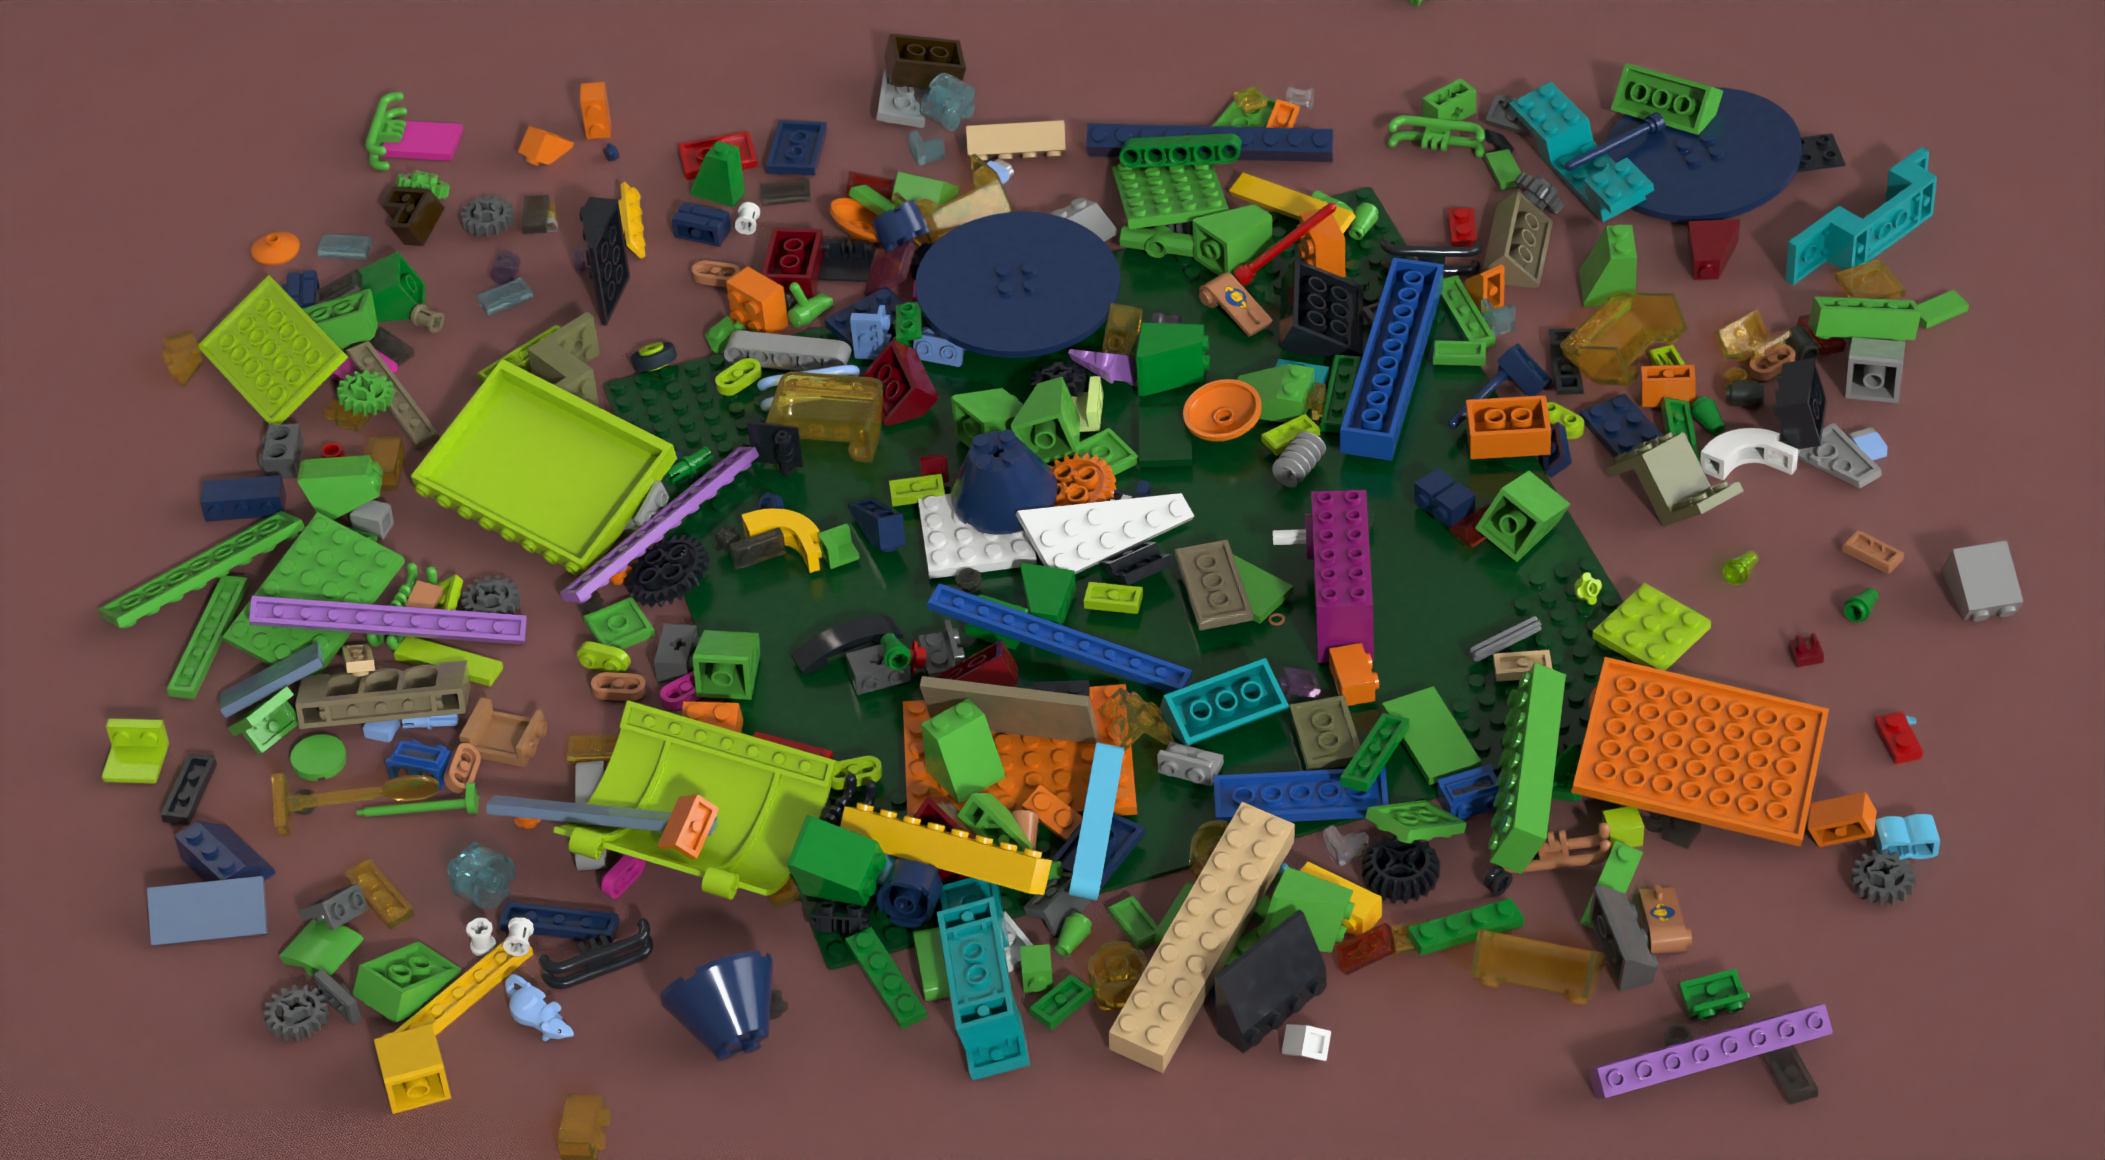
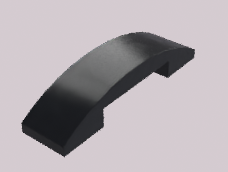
M1575 328L1549 329L1551 366L1556 395L1583 394L1584 389L1582 375L1579 370Z
M872 616L859 618L839 624L816 635L791 655L801 674L806 675L827 667V658L872 641L880 645L881 638L888 633L894 634L897 639H902L903 633L892 617Z

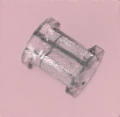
M1288 86L1286 102L1305 106L1306 109L1311 110L1314 103V88L1305 90Z

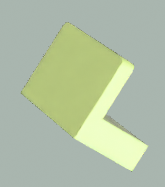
M1093 376L1090 377L1088 392L1078 393L1077 397L1071 396L1080 416V432L1100 431L1103 389L1101 377Z

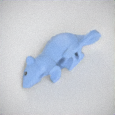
M512 974L507 978L505 989L510 998L509 1009L516 1022L534 1027L542 1032V1040L544 1042L550 1038L562 1039L573 1037L572 1028L563 1022V1017L557 1013L562 1009L557 1002L553 1001L547 1005L543 1001L546 997L545 994L516 974ZM514 983L520 985L522 988L519 990H515Z

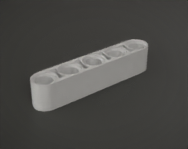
M734 331L725 348L724 357L732 364L745 358H753L758 360L761 367L808 371L847 365L852 350L846 342L840 340Z
M604 760L576 763L575 803L587 804L606 771ZM607 849L604 850L599 860L575 853L577 871L607 869Z

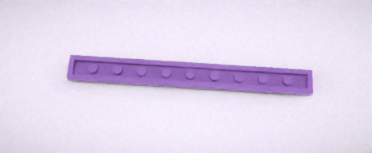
M738 447L561 591L560 594L564 601L583 603L589 600L592 592L597 588L607 585L610 582V578L614 574L624 571L631 560L642 556L646 552L647 547L664 538V533L669 529L679 526L682 523L681 519L697 511L703 501L714 497L720 487L731 483L737 473L748 469L752 465L751 462L759 456L756 448Z
M252 596L249 625L525 645L527 616Z

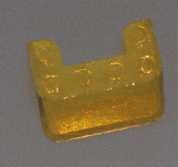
M1619 293L1608 298L1562 341L1560 347L1564 356L1594 383L1601 384L1602 386L1621 385L1625 387L1632 385L1639 376L1638 369L1631 366L1635 359L1643 355L1645 350L1654 342H1665L1666 344L1677 342L1688 327L1674 293Z
M788 372L780 378L765 423L796 426L799 428L800 440L813 439L850 442L848 450L851 459L859 462H872L881 435L882 382L871 377Z

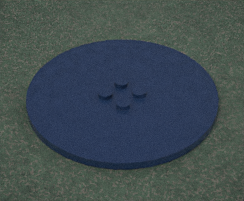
M1714 87L1723 90L1717 114L1699 135L1666 126L1663 131L1657 134L1646 133L1606 154L1615 163L1627 157L1653 183L1654 191L1645 196L1646 200L1631 207L1633 210L1650 217L1673 222L1688 223V221L1722 220L1741 215L1765 204L1782 192L1791 182L1799 169L1802 158L1801 135L1796 123L1784 109L1762 96L1737 89ZM1625 115L1611 129L1604 143L1643 124L1644 119Z
M1020 211L992 214L971 220L954 228L931 246L920 262L916 275V298L924 319L935 332L952 344L968 351L1001 358L1041 356L1079 343L1106 322L1116 306L1120 292V273L1117 261L1108 245L1099 236L1072 220L1039 212Z

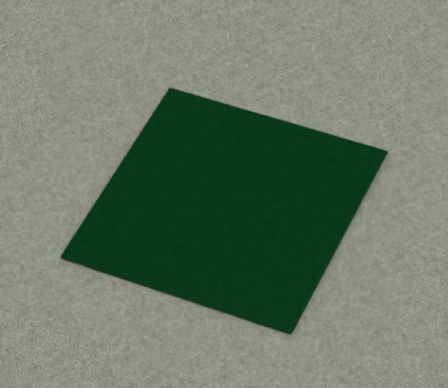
M1371 187L1330 196L1344 202L1354 212L1355 208L1364 202L1370 203L1378 209L1377 222L1361 240H1355L1349 235L1351 224L1343 233L1345 237L1346 277L1343 278L1364 286L1363 307L1380 302L1388 273L1380 267V260L1386 258L1392 263L1393 257L1409 260L1416 259L1414 256L1390 255L1381 248V242L1385 239L1396 246L1407 245ZM1274 211L1268 212L1272 215L1273 245L1296 229L1300 221ZM1300 239L1256 271L1252 282L1246 286L1241 284L1273 320V324L1250 337L1247 336L1221 305L1210 308L1201 302L1199 298L1200 287L1218 277V275L1196 261L1194 257L1166 253L1164 257L1154 258L1148 255L1145 250L1128 248L1112 252L1120 273L1119 297L1109 318L1089 337L1066 349L1027 358L993 357L965 350L963 364L960 367L921 360L939 399L924 416L889 426L883 423L861 376L875 359H856L853 350L847 365L857 366L860 369V374L857 377L845 375L822 379L823 387L826 389L858 385L863 389L862 396L849 395L772 407L768 411H763L760 407L764 399L797 393V384L772 386L761 391L757 387L758 382L766 377L802 371L761 367L762 374L758 380L732 396H726L718 393L715 383L716 376L733 365L725 359L723 352L654 371L616 379L604 384V391L615 416L672 444L675 451H681L684 455L689 456L703 446L711 451L706 457L712 455L713 460L696 469V473L692 476L686 475L673 485H668L664 481V478L669 476L668 474L662 478L661 482L670 497L667 505L738 447H750L747 421L796 426L799 428L803 467H796L793 474L786 477L779 472L778 464L751 462L752 465L748 469L737 473L731 483L720 487L714 497L703 501L697 511L686 515L681 519L682 523L679 526L669 529L663 535L668 542L671 541L674 535H676L678 540L682 535H686L687 539L693 536L695 540H700L709 554L710 562L707 563L709 570L703 572L706 577L697 580L700 585L692 586L690 588L692 593H683L694 625L697 627L699 637L702 636L704 630L759 633L760 657L752 700L723 698L724 703H739L743 716L742 733L753 736L755 732H760L832 750L833 760L837 761L862 756L878 758L882 765V777L875 782L877 785V795L873 805V812L880 813L881 809L897 813L898 819L903 820L904 816H907L903 702L924 700L920 683L922 676L928 677L926 667L916 669L915 674H911L910 671L911 681L857 695L848 673L846 653L876 646L875 641L827 658V667L806 675L801 674L791 654L816 635L834 626L872 616L892 617L903 633V638L899 640L908 649L912 648L913 641H917V647H920V635L945 631L944 620L948 619L951 621L952 628L958 629L960 644L957 647H963L965 659L994 644L966 635L965 626L967 623L928 610V601L940 583L975 596L981 594L1027 609L1022 587L1021 567L929 579L919 505L915 503L892 506L889 481L921 477L920 457L946 454L950 482L943 483L945 494H951L953 482L970 449L955 437L952 396L1003 388L1024 405L1032 393L1030 378L1034 377L1033 372L1040 371V366L1048 367L1050 362L1055 363L1062 360L1063 364H1066L1069 361H1073L1068 353L1070 349L1135 356L1137 367L1136 356L1142 323L1204 325V333L1209 335V351H1205V354L1210 355V370L1205 371L1204 381L1147 396H1139L1138 378L1133 386L1125 381L1116 380L1111 384L1101 378L1103 405L1100 431L1080 432L1079 442L1110 428L1139 456L1140 407L1184 406L1190 395L1207 383L1223 379L1238 380L1240 375L1274 368L1278 359L1329 367V375L1323 390H1315L1306 414L1320 428L1319 437L1326 445V452L1316 462L1314 468L1311 469L1302 482H1299L1296 487H1287L1274 477L1272 471L1273 464L1280 455L1276 456L1261 441V434L1284 423L1259 419L1249 431L1227 441H1208L1192 434V466L1139 468L1138 463L1114 475L1116 491L1135 495L1139 481L1146 480L1150 481L1151 496L1182 493L1194 517L1191 521L1148 540L1149 542L1157 543L1160 553L1171 554L1174 565L1128 585L1143 587V597L1138 614L1084 609V597L1089 582L1124 585L1109 576L1102 569L1100 563L1075 574L1076 591L1063 626L1192 670V678L1188 686L1266 658L1288 705L1337 697L1339 695L1329 668V662L1318 663L1313 560H1307L1306 544L1273 545V530L1305 529V513H1312L1311 492L1366 490L1373 597L1374 661H1372L1373 669L1371 671L1372 673L1376 672L1378 675L1379 689H1375L1376 701L1348 706L1360 745H1362L1382 713H1384L1382 703L1434 686L1479 756L1481 767L1491 764L1498 778L1502 771L1499 760L1505 748L1502 745V739L1507 730V725L1504 724V721L1510 709V705H1507V699L1512 689L1517 690L1520 680L1496 682L1493 655L1478 662H1473L1468 655V649L1532 616H1536L1541 621V630L1497 653L1549 650L1553 670L1566 674L1556 758L1571 743L1577 744L1580 752L1582 751L1590 718L1588 709L1589 697L1593 689L1598 685L1604 658L1608 657L1630 663L1634 662L1593 639V630L1623 603V600L1568 509L1558 524L1518 562L1475 529L1501 488L1527 471H1531L1555 492L1557 491L1535 456L1470 459L1466 419L1455 429L1448 427V421L1466 404V400H1470L1489 382V379L1481 366L1433 365L1435 340L1465 341L1440 299L1393 460L1340 453V433L1321 431V420L1334 357L1301 356L1279 347L1281 279L1295 258L1305 262L1304 259H1300L1297 250ZM922 315V328H931ZM1364 316L1361 361L1372 328ZM825 326L791 335L840 340ZM895 331L890 333L892 334V339L896 337ZM1085 368L1088 384L1084 386L1085 390L1083 392H1088L1090 377L1098 375ZM1494 390L1486 399L1499 398ZM1055 461L1048 462L1047 464L1054 467ZM1437 468L1455 479V484L1459 482L1475 494V514L1453 529L1439 522L1426 510L1419 508L1414 500V483ZM763 494H778L781 496L786 510L800 513L809 518L817 526L819 533L848 524L852 543L857 549L860 558L830 569L822 556L819 559L820 570L810 573L801 554L792 547L772 545L752 551L744 535L741 515L758 510V502ZM874 498L902 513L906 545L898 546L897 550L892 552H881L880 549L871 545L850 512L848 503ZM1228 539L1233 555L1293 585L1294 593L1270 614H1282L1285 617L1284 623L1278 626L1272 625L1268 621V616L1260 624L1252 620L1199 631L1175 558V549ZM1035 551L1037 565L1044 566L1037 552ZM1586 572L1590 573L1593 579H1599L1602 584V588L1596 596L1597 601L1593 605H1589L1587 600L1577 598L1574 592L1575 582ZM1274 616L1271 618V620L1277 623L1280 622L1282 618L1280 616ZM1020 642L1015 650L1007 648L1018 665L1017 688L1033 689V682L1089 680L1090 687L1126 684L1137 815L1121 817L1145 826V835L1102 887L1099 894L1205 865L1228 825H1216L1214 782L1212 786L1158 773V752L1160 750L1166 751L1170 742L1184 745L1171 733L1160 710L1163 696L1169 693ZM1289 708L1189 745L1190 747L1223 755L1224 763L1218 775L1307 771ZM1401 741L1384 766L1386 769L1389 805L1437 799V783L1428 784ZM1347 766L1331 768L1326 770L1346 769ZM1485 781L1473 784V788L1485 785ZM865 785L857 786L855 796L848 807L856 808L857 803H862L866 792ZM1459 788L1452 790L1453 794L1461 792ZM830 789L821 820L824 821V817L829 813L831 807L835 805L836 800L842 797L845 789ZM1366 818L1295 821L1291 823L1295 824L1294 839ZM1038 822L1035 850L1042 852L1041 858L1052 860L1066 842ZM791 876L811 926L812 918H809V914L818 897L803 895L794 877ZM999 885L1003 912L1006 911L1011 919L1027 915L1023 907L1036 894H1029ZM941 898L932 918L916 928L899 926L890 921V915L885 911L883 913L880 911L877 901L867 921L871 922L872 929L889 954L915 947L913 931L939 927L937 912L942 911ZM840 920L838 933H834V931L832 933L817 932L816 929H812L828 970H836L857 964L845 943L846 938L854 935L849 934V920L846 934L842 933V920Z

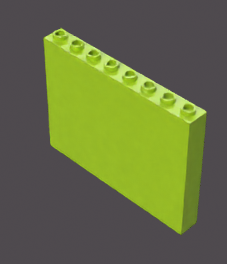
M502 359L413 472L411 479L415 486V491L422 497L427 498L429 496L435 499L443 508L448 509L450 507L456 510L464 519L470 520L471 518L477 521L484 529L498 532L505 540L509 542L515 541L521 544L526 551L530 553L536 552L542 555L549 563L554 565L557 563L563 566L570 574L577 576L578 574L582 575L605 556L630 520L641 508L654 482L662 480L677 460V456L672 444Z

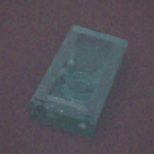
M324 234L317 252L319 257L366 260L373 242L371 237Z
M522 277L477 295L479 305L488 316L534 298L533 291Z

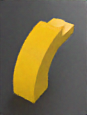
M762 509L741 515L744 535L752 551L772 545L789 546L801 554L810 573L820 570L819 559L822 558V552L819 546V529L809 518L786 509Z

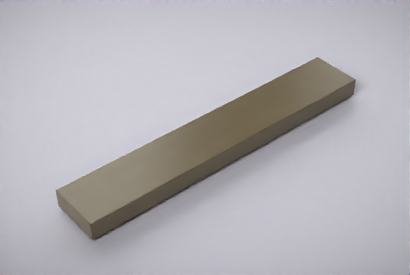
M369 341L346 350L348 359L359 374H364V371L368 370L369 374L372 375L377 371L378 377L386 375L387 381H392L394 399H392L391 406H386V410L416 450L440 439L437 430Z

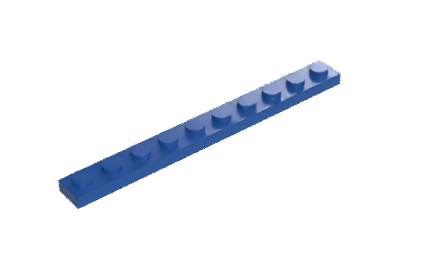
M940 583L928 601V610L1168 693L1187 687L1192 678V670Z

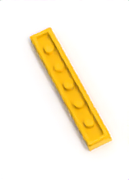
M1244 172L1229 190L1233 197L1299 221L1300 213L1322 209L1328 204L1325 201ZM1336 206V211L1332 213L1342 233L1346 231L1356 217L1352 211Z
M503 941L393 1033L407 1031L418 1025L426 1026L433 1024L436 1036L533 955L532 947L530 946L529 952L524 956H513L504 950Z

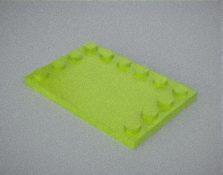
M270 275L197 345L269 425L282 424L348 358L337 344Z

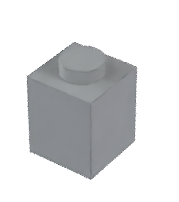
M371 500L353 509L350 512V522L353 529L378 535V540L383 541L394 525L391 505Z

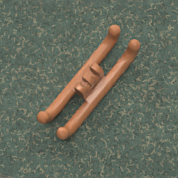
M1601 823L1598 827L1599 832L1592 836L1567 838L1566 831L1559 830V838L1555 839L1554 831L1547 832L1548 840L1543 843L1536 853L1539 854L1540 859L1531 860L1523 873L1594 865L1605 861L1609 857L1612 848L1610 841L1607 840L1610 836L1609 824ZM1600 845V850L1597 852L1569 856V850ZM1504 868V870L1509 873H1517L1512 870Z

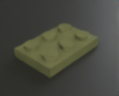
M1345 696L1289 705L1290 716L1307 771L1348 766L1361 745Z

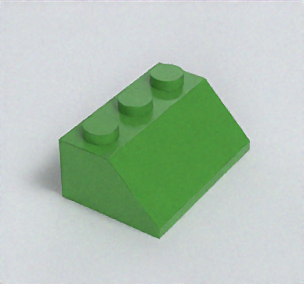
M370 288L302 308L341 350L352 343L370 341L375 336L378 327L373 295Z

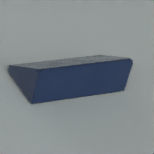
M1520 344L1509 348L1497 360V363L1527 396L1538 395L1552 383V379Z

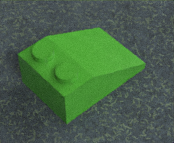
M1286 364L1238 377L1239 381L1248 383L1258 392L1262 403V412L1259 419L1287 423L1303 414H1307L1315 392V370L1313 367Z
M418 941L359 965L353 995L363 1001L365 1005L383 1014L386 1019L396 1023L415 1015L460 974L461 968Z

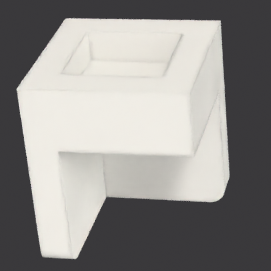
M1286 1024L1282 1054L1326 1061L1331 1031L1307 1025Z

